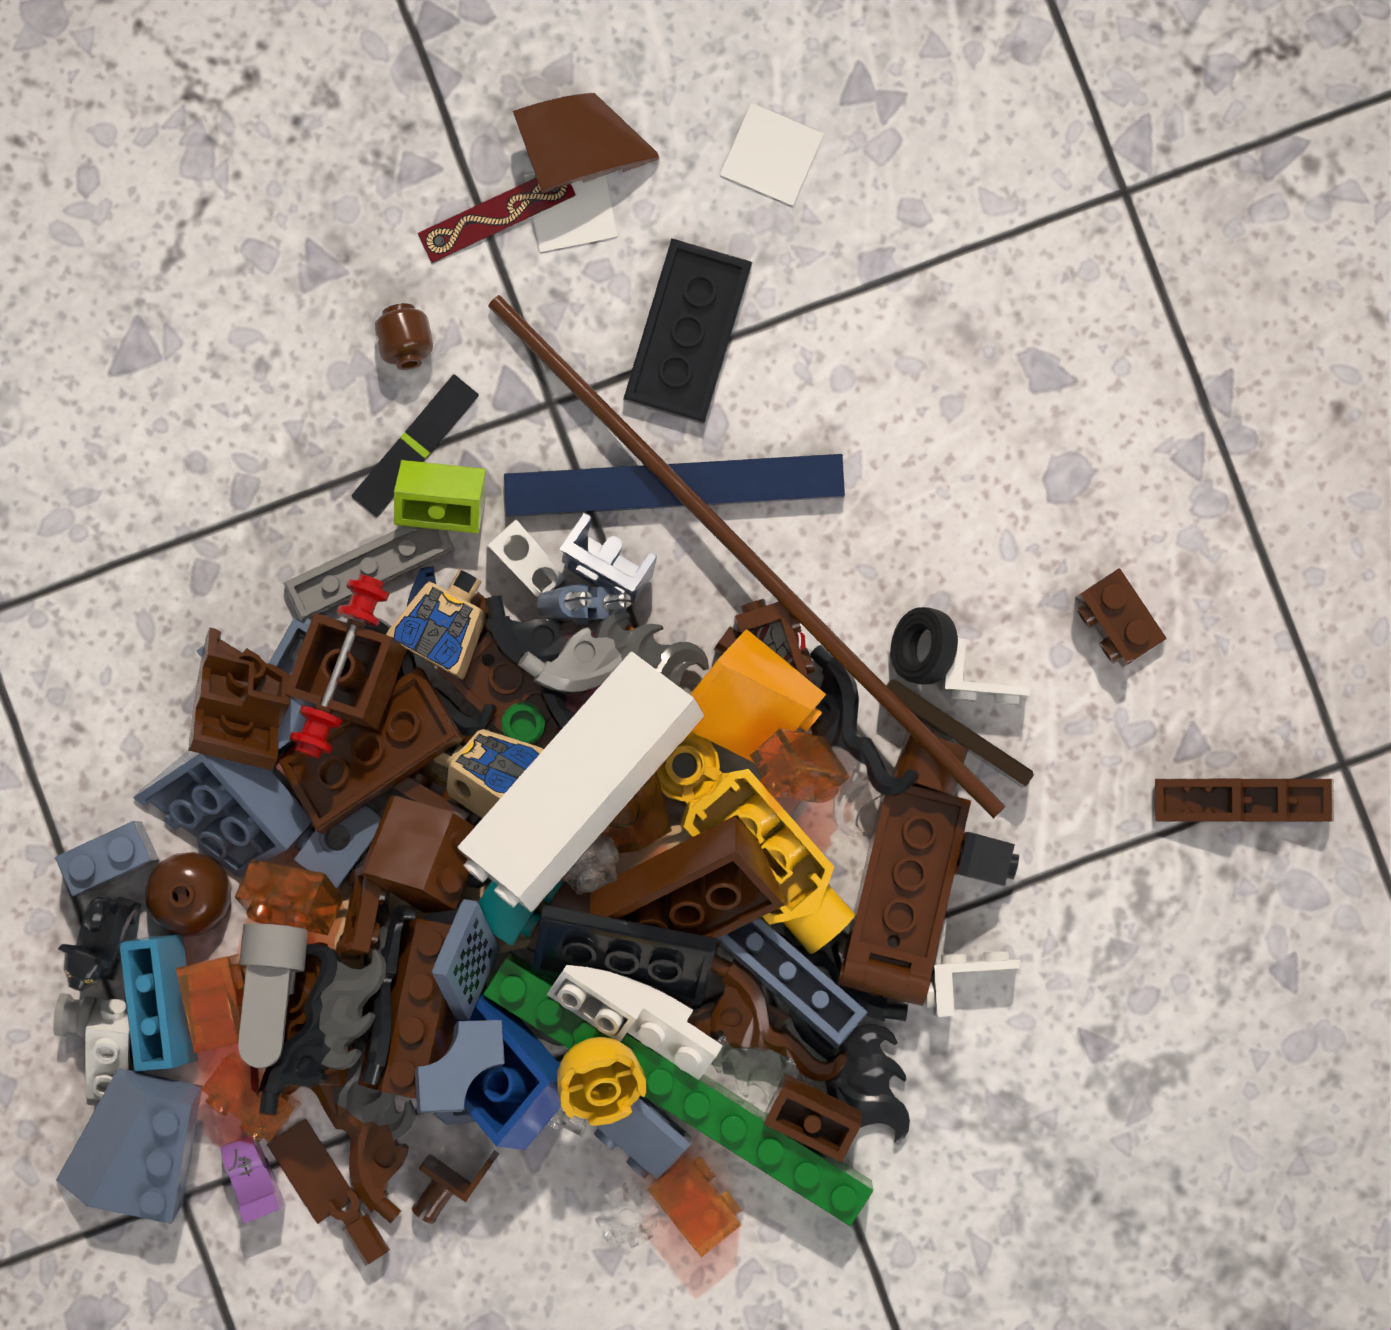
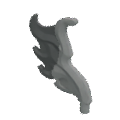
M617 612L603 619L597 627L594 638L591 636L592 631L588 627L577 631L568 639L558 658L552 662L547 661L544 663L527 651L518 663V666L534 677L533 682L562 693H578L602 685L631 651L678 687H680L683 673L689 666L697 664L703 670L709 669L708 658L705 652L697 645L690 642H677L671 645L657 643L654 639V633L663 630L662 625L646 624L638 626L633 630H622L620 622L629 618V613Z

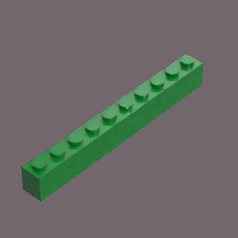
M511 951L483 994L568 1049L586 1039L596 1037L611 1038L549 997L547 993L556 980L547 975L531 972L532 965ZM629 1033L625 1034L620 1042L632 1049L644 1071L646 1078V1094L644 1097L851 1227L874 1191L871 1179L846 1163H841L764 1125L765 1112L705 1074L697 1080L650 1047L642 1044Z

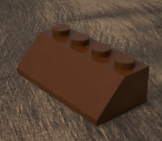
M736 816L591 889L590 914L717 939L785 905L783 894L760 843Z
M415 918L414 921L405 920L401 932L397 972L391 981L392 1024L386 1064L378 1085L369 1084L362 1080L370 1049L367 1042L358 1085L416 1099L415 1069L439 1061L450 1048L457 1019L454 1018L431 972L451 928L450 924Z

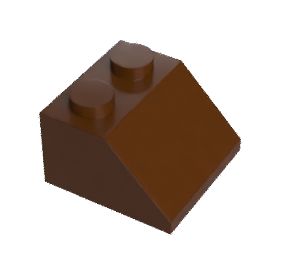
M390 796L360 874L423 913L455 910L470 873L463 866L467 858L457 847L475 826L453 812L399 796Z

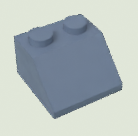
M640 1095L639 1099L631 1105L632 1113L629 1116L612 1124L596 1126L598 1129L594 1132V1135L611 1150H614L617 1145L630 1156L626 1163L640 1176L646 1178L651 1174L658 1180L691 1145V1136L654 1103Z

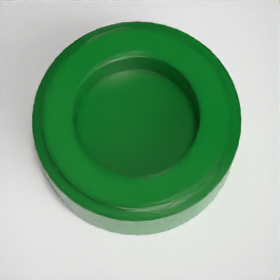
M519 702L513 704L505 711L502 718V730L507 737L533 744L544 733L545 718L541 710L535 705Z

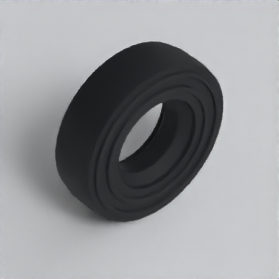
M918 607L907 612L898 622L891 640V661L896 673L908 682L921 685L934 684L940 681L951 669L957 654L958 635L954 622L944 612L929 607ZM928 630L931 635V647L925 660L920 662L917 657V645L923 632Z

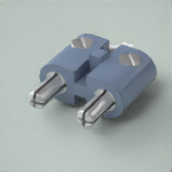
M576 584L545 591L539 596L536 606L541 618L556 619L563 623L574 621L576 626H586L588 624L600 623L608 615L624 612L631 604V602L626 601L631 600L628 594H624L616 588L594 587L588 589V584Z

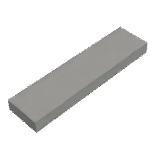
M403 526L298 575L283 584L300 620L304 622L307 618H312L314 613L321 614L349 601L353 594L346 587L349 579L358 580L359 575L362 574L378 579L385 584L456 549L447 530Z

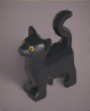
M97 897L89 903L83 916L76 945L61 944L58 948L59 951L64 953L63 970L70 988L83 992L90 986L97 984L101 978L111 981L115 980L121 960L116 958L120 950L119 944L123 942L129 924L134 925L136 923L141 903L124 897H118L116 900H112L110 897Z

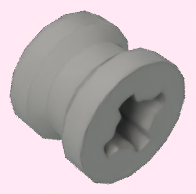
M60 993L54 1012V1035L64 1037L68 1033H75L80 1039H85V1028L96 1003V997L86 996L79 1000L74 999L71 994Z

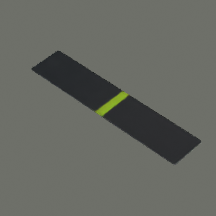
M453 374L354 491L352 497L377 517L394 497L401 460L424 462L478 398L479 394Z

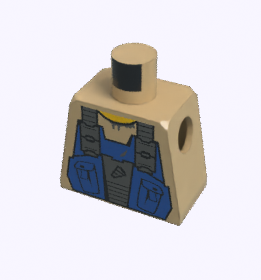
M459 569L448 590L430 581L427 582L390 627L386 635L396 639L408 651L463 680L486 619V614L480 608L470 603L482 581Z
M483 729L478 730L464 747L456 744L435 758L434 761L448 768V795L483 819L544 749Z

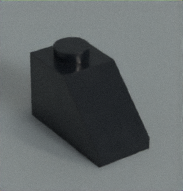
M964 832L955 875L1005 886L1007 878L1013 880L1015 878L1020 855L1013 853L1015 846L1013 843L972 832Z

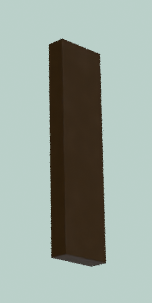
M893 679L887 683L886 686L922 722L955 744L967 748L970 754L1023 788L1028 785L1034 776V771L897 680Z

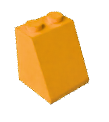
M746 629L715 662L690 694L704 714V717L691 732L766 768L775 756L783 761L799 742L793 737L797 729L800 727L807 732L822 714L816 706L826 694Z

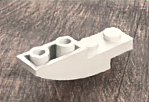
M566 965L547 993L549 997L560 1003L564 1008L572 1011L612 1039L620 1042L625 1034L629 1033L642 1044L650 1047L697 1080L705 1073L723 1046L687 1022L693 1010L651 986L609 971Z

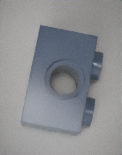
M367 804L336 826L341 825L345 827L350 834L349 844L339 851L332 848L328 841L329 833L333 828L321 834L309 827L294 847L300 851L294 860L332 889L340 890L350 877V872L357 868L368 853L382 815Z

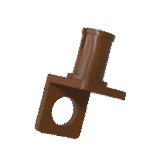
M496 1150L492 1152L472 1183L429 1154L420 1165L419 1170L430 1177L431 1182L417 1202L411 1207L413 1213L419 1217L426 1206L431 1204V1208L422 1220L434 1224L452 1195L457 1196L466 1203L500 1153Z

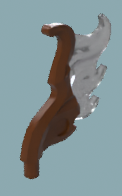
M714 954L710 971L723 977L722 982L725 983V990L715 1005L711 1018V1030L714 1032L719 1030L724 1032L716 1040L723 1046L712 1062L718 1074L723 1070V1061H731L735 1069V1081L740 1093L745 1098H748L749 1086L756 1085L762 1089L768 1106L784 1073L811 1085L815 1081L832 1079L842 1070L848 1058L846 1051L840 1050L831 1061H820L788 1029L779 1030L774 1028L769 1021L766 996L760 982L734 958L730 962Z

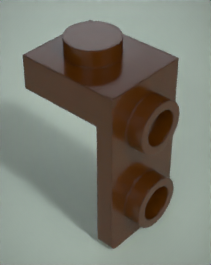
M760 599L740 606L742 614L735 615L734 618L739 633L742 634L746 629L753 631L780 622L794 667L809 680L808 674L815 672L808 648L800 650L795 633L802 631L800 622L780 602L766 605L765 599Z

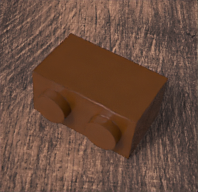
M784 1073L766 1108L764 1125L842 1163L861 1127L862 1111Z

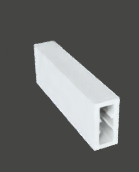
M631 651L460 843L457 848L467 858L463 866L480 882L483 883L489 878L498 886L494 892L512 908L520 903L532 913L704 717L696 700Z

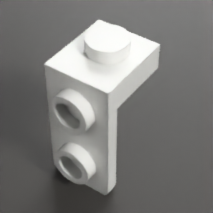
M958 638V648L954 663L949 672L943 677L942 691H952L951 699L977 701V694L994 695V703L1019 705L1020 697L1027 698L1030 696L1031 687L964 682L966 639Z
M1009 951L983 952L984 960L967 961L966 954L941 955V963L933 965L932 982H930L926 997L927 1008H934V1013L937 1017L955 1016L952 973L1020 968V959H1010Z
M97 999L85 1028V1096L88 1099L101 1100L118 1068L130 1070L131 1037L127 1004L122 1000Z

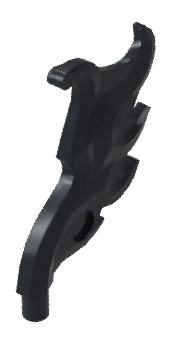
M789 1008L794 1028L802 1040L824 1057L827 1062L833 1060L840 1050H844L848 1054L847 1062L842 1070L834 1078L825 1081L827 1094L862 1111L861 1127L875 1123L889 1125L895 1130L894 1142L898 1144L902 1141L909 1131V1113L905 1105L894 1096L889 1088V1081L893 1076L898 1077L904 1082L907 1079L901 1066L895 1060L886 1056L880 1048V1044L884 1040L896 1045L898 1042L894 1034L888 1028L878 1024L857 1026L836 1049Z

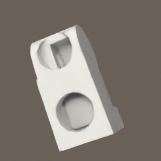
M514 520L487 544L537 598L545 591L556 589L566 580L563 574L549 560V556L517 520Z

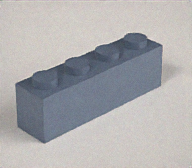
M761 918L717 939V943L720 944L719 946L726 953L747 968L760 983L834 1048L837 1049L866 1016L867 1011Z

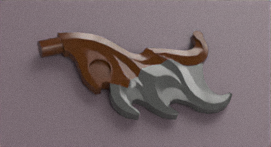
M360 1036L354 1039L351 1044L355 1046V1049L360 1050L362 1054L358 1061L349 1068L344 1088L320 1085L307 1088H310L317 1095L335 1129L346 1131L350 1137L349 1171L352 1184L358 1196L371 1213L374 1210L377 1211L391 1224L402 1210L386 1197L389 1194L386 1188L389 1180L403 1166L408 1155L409 1146L406 1143L399 1144L397 1139L412 1127L415 1119V1109L412 1100L405 1102L404 1110L399 1112L395 1105V1094L358 1085L367 1043ZM300 1087L295 1088V1089H293V1090H291V1091H288V1092H286L285 1094L291 1095L292 1093H294L295 1091H297Z

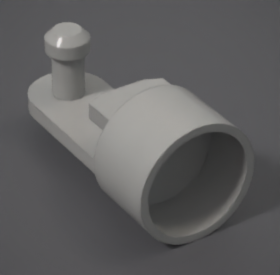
M243 924L239 966L246 968L238 1050L242 1060L252 1067H270L281 1057L288 996L294 994L296 973L304 972L308 940L307 929L273 924Z

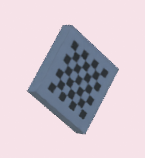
M466 899L461 902L431 972L454 1018L469 1021L500 948L479 903Z

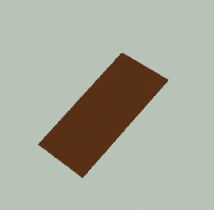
M307 1119L267 1144L317 1224L330 1216L327 1203L332 1199L336 1202L339 1209L351 1202L346 1194L350 1186Z

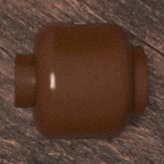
M402 303L389 306L382 311V316L376 320L375 335L379 355L386 363L394 364L400 370H410L419 367L422 364V359L432 352L433 340L428 317L423 311L415 309L414 305Z

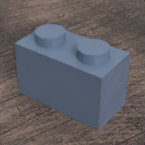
M131 821L56 856L55 860L71 895L83 896L158 861L159 858L143 822Z

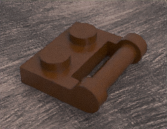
M362 867L350 872L348 885L352 886L347 915L342 940L337 942L335 949L340 958L347 960H360V955L369 953L370 948L375 947L380 931L379 922H375L378 905L381 906L387 894L386 889L360 874Z

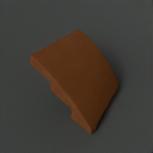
M595 93L560 97L513 111L542 194L580 180L584 183L621 169L623 172L659 160L657 151Z
M210 627L206 635L197 679L188 751L272 771L278 759L279 727L290 706V698L284 692L291 675L273 664L266 663L259 655L248 648L243 652L237 650L221 640L222 632Z

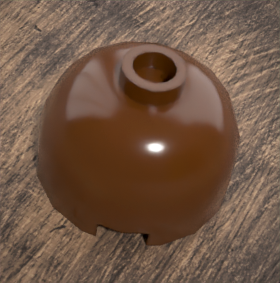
M196 852L176 853L162 860L150 874L145 888L146 907L154 922L166 932L183 937L200 936L217 928L227 916L231 902V881L224 867L212 857Z

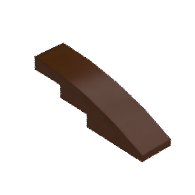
M1155 779V822H1334V779Z

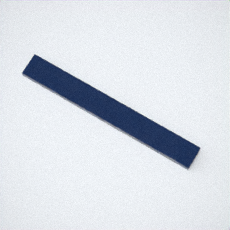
M842 454L668 464L707 505L845 497ZM645 465L504 474L507 517L685 507Z

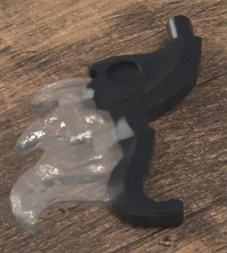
M819 645L813 649L810 656L823 669L822 674L824 678L819 689L826 695L816 706L822 714L813 723L811 730L799 739L794 750V761L796 768L801 770L805 767L806 758H811L813 769L810 776V787L814 799L821 800L823 788H828L833 798V817L839 830L848 836L864 837L866 832L858 826L861 811L869 803L883 795L896 796L902 794L918 779L919 774L916 770L908 769L900 778H894L887 772L872 740L867 737H861L858 734L859 695L854 677L822 645Z

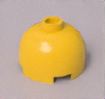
M596 1037L575 1044L565 1053L557 1070V1092L561 1107L571 1119L575 1115L579 1118L588 1119L589 1124L593 1126L612 1124L629 1116L632 1113L631 1105L639 1099L640 1095L642 1097L645 1096L646 1078L643 1068L632 1049L616 1039Z

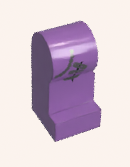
M255 1134L221 1146L222 1160L239 1203L238 1209L244 1224L280 1210L286 1205L268 1158L265 1157Z

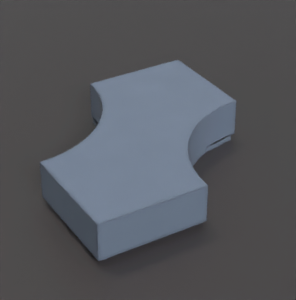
M502 1020L458 1021L455 1024L453 1040L446 1054L433 1064L420 1066L415 1069L417 1113L461 1112L464 1110L466 1092L473 1079L484 1070L496 1068L504 1064Z

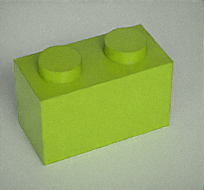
M401 460L394 489V525L479 534L485 504L486 469Z

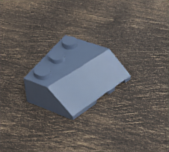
M192 751L184 753L133 797L144 807L150 802L165 813L166 816L163 821L173 829L177 830L182 826L197 838L198 848L238 878L243 877L286 851L312 823L301 803L293 797L273 771Z
M118 1068L56 1181L88 1207L172 1224L184 1201L203 1086Z

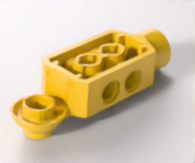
M690 732L655 771L651 779L657 789L668 798L684 801L687 804L680 827L689 838L736 816L760 843L785 899L784 906L760 918L768 925L783 922L810 954L815 953L840 933L856 915L829 884L834 866L749 769L722 773L719 770L718 753L712 742ZM680 753L690 755L695 763L694 772L687 778L677 776L672 769L673 759Z

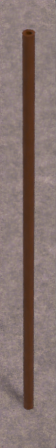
M500 295L492 299L488 307L993 819L1000 814L1006 806Z

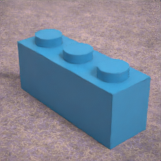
M169 934L120 942L134 1070L170 1069L198 1061L183 936Z

